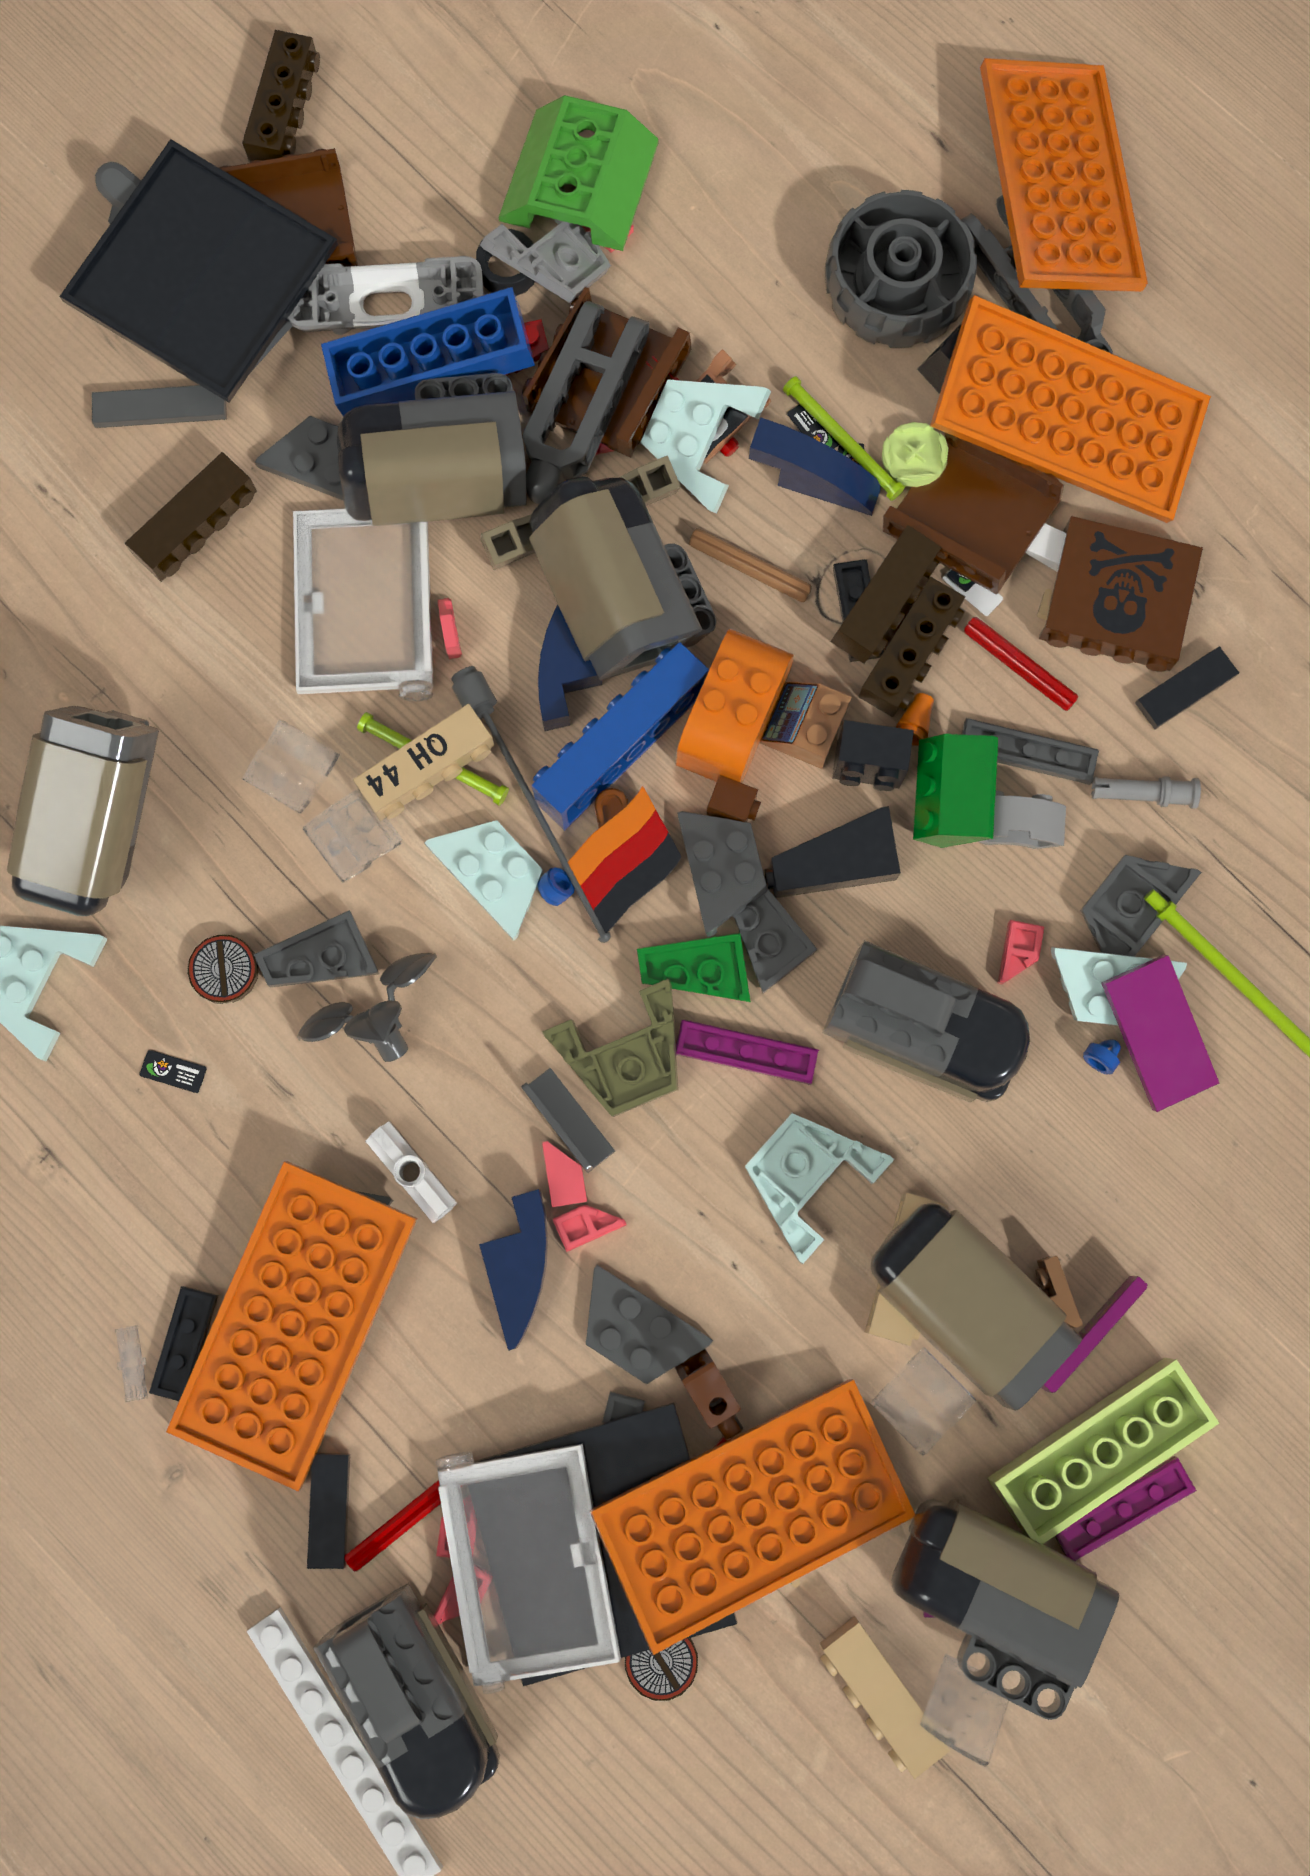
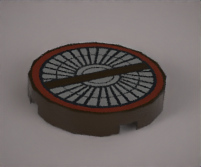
M218 934L205 939L195 947L188 961L187 974L191 986L202 998L215 1004H227L242 1000L252 991L258 980L259 970L254 956L255 952L245 941L233 935Z
M688 1638L654 1655L650 1650L626 1656L625 1671L630 1684L640 1695L654 1701H669L681 1696L692 1685L698 1671V1652L693 1640Z

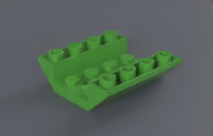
M566 95L537 109L534 114L498 217L499 221L529 229L535 214L591 228L592 244L623 251L659 144V139L625 109ZM584 130H591L595 133L589 138L579 136V133ZM566 184H572L576 187L570 193L560 190Z

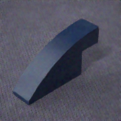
M760 417L750 446L749 459L780 469L779 487L872 516L881 490L877 478L862 466L828 445L787 426Z
M558 604L545 633L538 672L539 703L544 731L571 725L565 693L602 685V680H599L591 660L584 661Z
M540 1189L511 1197L521 1232L479 1244L508 1351L518 1348L535 1314L545 1278L548 1233L546 1212Z

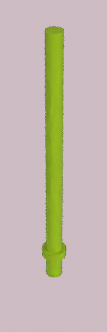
M1155 889L1148 892L1144 900L1158 912L1156 916L1161 921L1166 920L1310 1058V1038L1175 910L1177 906L1172 901L1167 902Z

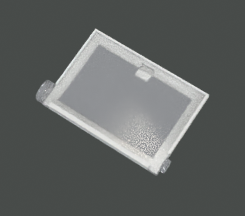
M346 509L293 511L297 694L399 689V697L403 700L424 701L432 698L433 664L428 522L373 526L372 520L358 521L349 516Z
M583 1445L566 1446L474 1463L472 1452L456 1453L436 1459L440 1483L438 1489L469 1673H472L473 1685H482L483 1693L491 1694L504 1690V1681L620 1662L621 1657L599 1534L589 1512L594 1506Z

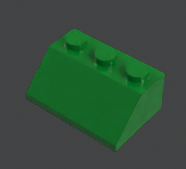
M941 734L919 740L913 840L945 848L993 839L998 737Z

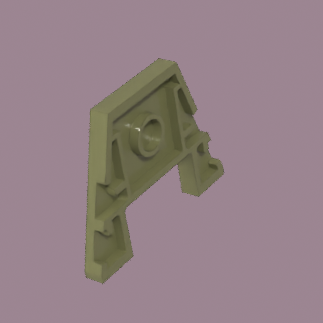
M669 979L639 991L652 1022L651 1026L592 1051L586 1052L575 1022L572 1019L542 1031L545 1038L556 1048L565 1062L571 1066L612 1117L678 1090L672 984Z

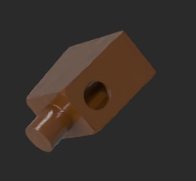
M703 1349L675 1367L682 1383L710 1429L717 1426L724 1439L732 1438L742 1431L743 1426L736 1416V1413L741 1408L706 1349ZM720 1397L717 1402L710 1403L714 1398Z

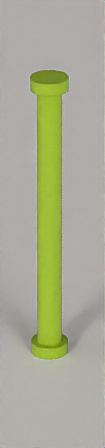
M797 376L791 378L785 384L782 391L787 396L792 395L865 470L878 479L880 486L887 492L886 497L890 501L896 499L902 493L905 486L901 482L897 483L800 385L801 380Z
M368 712L363 714L357 725L358 731L362 733L369 732L399 749L412 741L375 721L373 715ZM462 767L463 771L455 777V779L493 798V803L499 806L504 802L509 791L507 786L501 785L499 787Z

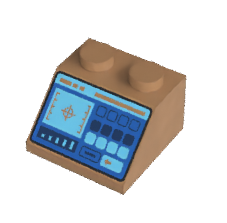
M786 682L762 735L760 744L822 769L852 697L822 684Z

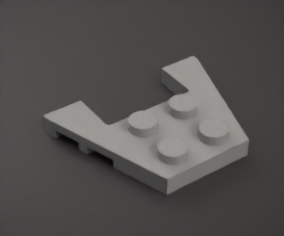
M553 219L558 226L529 248H526L503 224L484 237L480 244L484 250L569 303L578 297L585 287L589 288L605 275L611 266L599 245L592 244L590 231L585 233L581 225Z

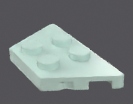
M497 820L434 837L424 842L426 847L514 941L519 935V929L526 912L529 910L533 894L538 887V881L543 875V869Z
M1051 947V955L1056 960L1061 975L1060 981L1068 995L1069 1007L1073 1018L1082 1022L1118 1025L1101 983L1154 959ZM1171 961L1179 980L1186 969L1187 963Z

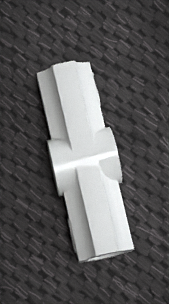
M390 1121L376 1129L365 1141L393 1174L396 1182L403 1186L432 1223L443 1218L458 1204ZM409 1163H417L420 1167L419 1177L412 1182H407L403 1177L405 1166Z

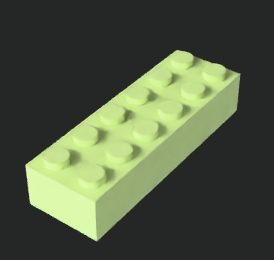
M1163 1358L990 1475L987 1479L1021 1532L1029 1538L1044 1544L1214 1428L1219 1422L1177 1359Z

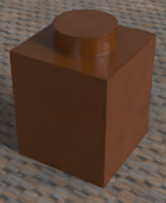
M719 775L707 806L706 815L747 822L748 819L755 821L761 805V801L756 800L758 789Z

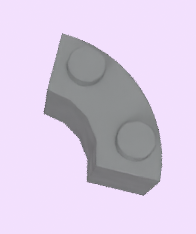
M996 790L993 839L978 842L985 845H1016L1032 849L1064 846L1066 806L1053 802V797L1050 795L1037 794L1033 795L1032 798L1004 796V792Z

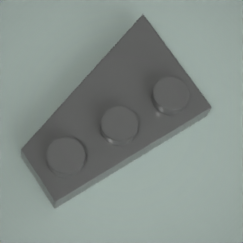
M769 889L756 901L749 902L745 910L734 918L762 993H765L817 951L815 945Z
M350 910L254 954L265 981L270 988L380 974Z

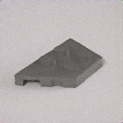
M309 416L261 454L255 461L257 467L344 501L338 469V426Z
M681 811L677 814L707 937H711L718 932L717 928L730 917L735 918L745 910L749 902L756 901L768 889L751 823Z
M1124 855L1080 910L1100 952L1135 956L1163 922L1156 916L1158 912L1144 900L1146 894L1155 889L1167 902L1172 901L1176 905L1202 872L1194 868L1189 869L1169 865V863L1153 862Z
M598 1265L594 1268L586 1345L643 1383H650L712 1344L713 1340L605 1269Z

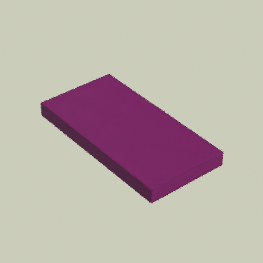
M1163 954L1101 983L1153 1111L1159 1112L1220 1084L1169 955Z

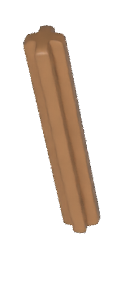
M696 528L690 537L689 545L800 602H805L811 592V584L700 528Z

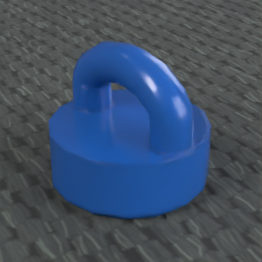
M550 868L538 881L539 893L548 904L553 906L562 904L574 893L575 888L567 873L560 868Z
M1113 1039L1105 1040L1099 1044L1090 1043L1083 1053V1058L1088 1065L1098 1072L1106 1075L1113 1074L1120 1064L1117 1055L1120 1052L1121 1046L1118 1041Z

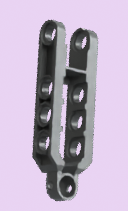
M1002 195L997 199V210L1002 221L1009 229ZM972 213L961 219L962 222L967 224L972 233L974 254L977 255V265L1008 308L1015 313L1059 331L1047 315L1048 309L1039 304L1029 288H1019L1012 245L1003 249L990 229L986 231L981 222ZM1052 289L1081 328L1080 336L1076 339L1113 354L1110 345L1101 334L1106 309L1093 291Z
M586 301L581 307L522 435L526 452L531 461L526 473V492L531 501L540 504L564 480L587 474L646 344L650 328L649 321L631 316L610 358L591 351L601 314L605 313L604 307L590 301ZM583 367L602 373L601 381L571 446L564 450H559L545 445L544 443L550 431L553 432L556 427L555 419L563 402L567 403L569 398L568 391L576 374L579 375Z

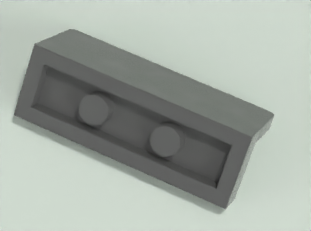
M551 1068L530 1084L526 1082L521 1086L587 1173L615 1152Z

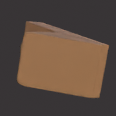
M1048 1256L1037 1260L1039 1269H1036L1035 1273L1042 1290L1047 1289L1049 1294L1047 1296L1066 1313L1067 1316L1064 1321L1070 1327L1078 1328L1083 1326L1058 1256Z

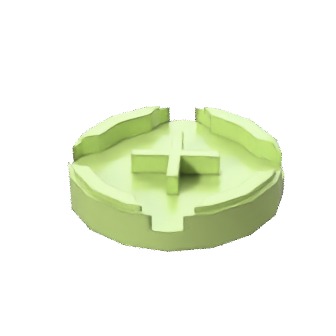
M911 422L900 425L894 429V433L889 438L887 437L883 443L882 463L884 470L897 483L901 482L904 486L919 487L930 484L940 477L946 468L948 458L946 439L927 423Z

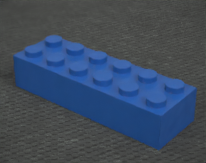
M512 287L321 344L334 402L343 417L354 407L365 404L415 400V388L423 380L492 373L505 375L535 366L520 305Z
M681 642L673 649L670 647L665 648L656 658L655 662L657 664L649 672L644 670L639 673L631 683L632 688L624 696L618 694L608 704L606 708L608 712L599 720L597 718L592 719L582 730L584 735L575 744L572 741L567 743L558 753L557 757L559 759L550 768L547 765L541 768L534 776L532 790L537 805L564 831L595 802L597 795L601 791L608 789L695 704L709 669Z

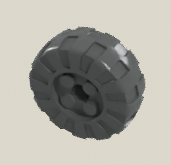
M901 189V192L887 194L884 191L866 198L865 202L856 209L852 207L837 226V230L829 244L826 257L827 294L830 293L832 309L843 325L846 323L856 332V336L873 344L876 342L886 344L890 348H909L916 343H928L944 334L950 324L956 322L965 309L973 291L977 270L974 239L967 224L955 215V210L938 198L935 200L922 195L923 192Z

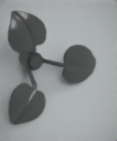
M435 953L413 954L393 962L380 977L381 983L388 985L386 989L388 1001L378 1003L371 1009L366 1010V1012L355 1016L349 1015L353 1010L350 1003L339 1002L325 1006L304 1023L298 1033V1040L315 1042L327 1039L337 1033L347 1023L344 1027V1032L348 1037L369 1042L370 1044L374 1043L385 1062L399 1059L407 1052L408 1046L399 1031L402 1027L399 1021L402 1007L398 1001H395L394 992L397 987L404 988L418 980L437 958V955Z

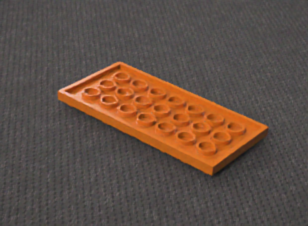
M984 58L980 70L1019 288L1142 292L1147 286L1148 281L1104 65Z
M974 295L968 302L930 426L1021 464L1031 466L1043 473L1052 474L1060 480L1168 523L1174 520L1211 396Z
M284 1161L166 1432L293 1490L299 1491L308 1475L312 1461L317 1454L418 1218L293 1163Z
M849 1379L589 1510L653 1655L915 1516V1512L853 1379Z

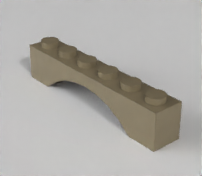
M668 455L619 477L635 485L646 506L676 494L681 487ZM531 515L512 520L481 533L480 540L493 570L535 553L529 540L533 533L529 522Z

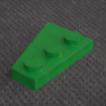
M740 933L637 949L642 984L654 985L669 979L672 989L751 1002Z

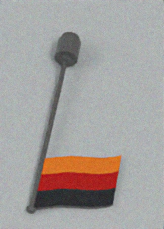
M469 666L458 671L451 678L453 682L452 689L462 707L470 704L479 719L484 718L600 935L598 940L602 943L608 942L611 938L609 931L632 905L665 880L682 857L645 788L642 786L632 801L595 831L571 859L567 861L490 717V714L494 711L493 706L497 703V699L483 673L477 671L475 666Z

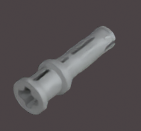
M1167 776L1159 778L1158 781L1094 777L1091 788L1094 789L1091 792L1092 799L1155 801L1161 807H1168L1169 804L1189 805L1190 809H1197L1201 794L1199 778H1192L1191 781L1171 780Z

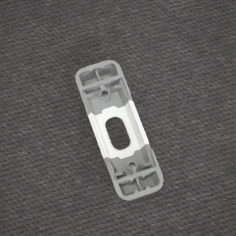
M468 256L427 258L424 262L349 267H344L341 264H325L288 317V321L293 327L304 332L332 330L338 335L347 333L349 329L380 327L484 296L481 265L476 259ZM405 292L412 300L411 308L404 314L373 316L367 314L363 308L365 298L374 293Z

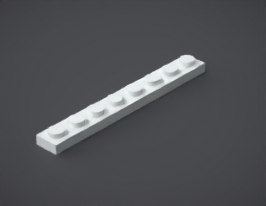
M281 1607L251 1627L247 1631L248 1635L398 1876L436 1875L442 1870V1863L413 1817L405 1814L393 1800L348 1713Z

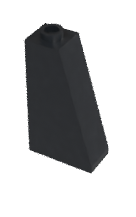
M889 806L881 807L772 857L769 868L764 869L767 888L773 889L775 898L896 881L901 872Z

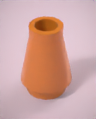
M917 693L912 703L896 724V728L914 730L912 746H918L919 740L928 738L934 699L925 693Z

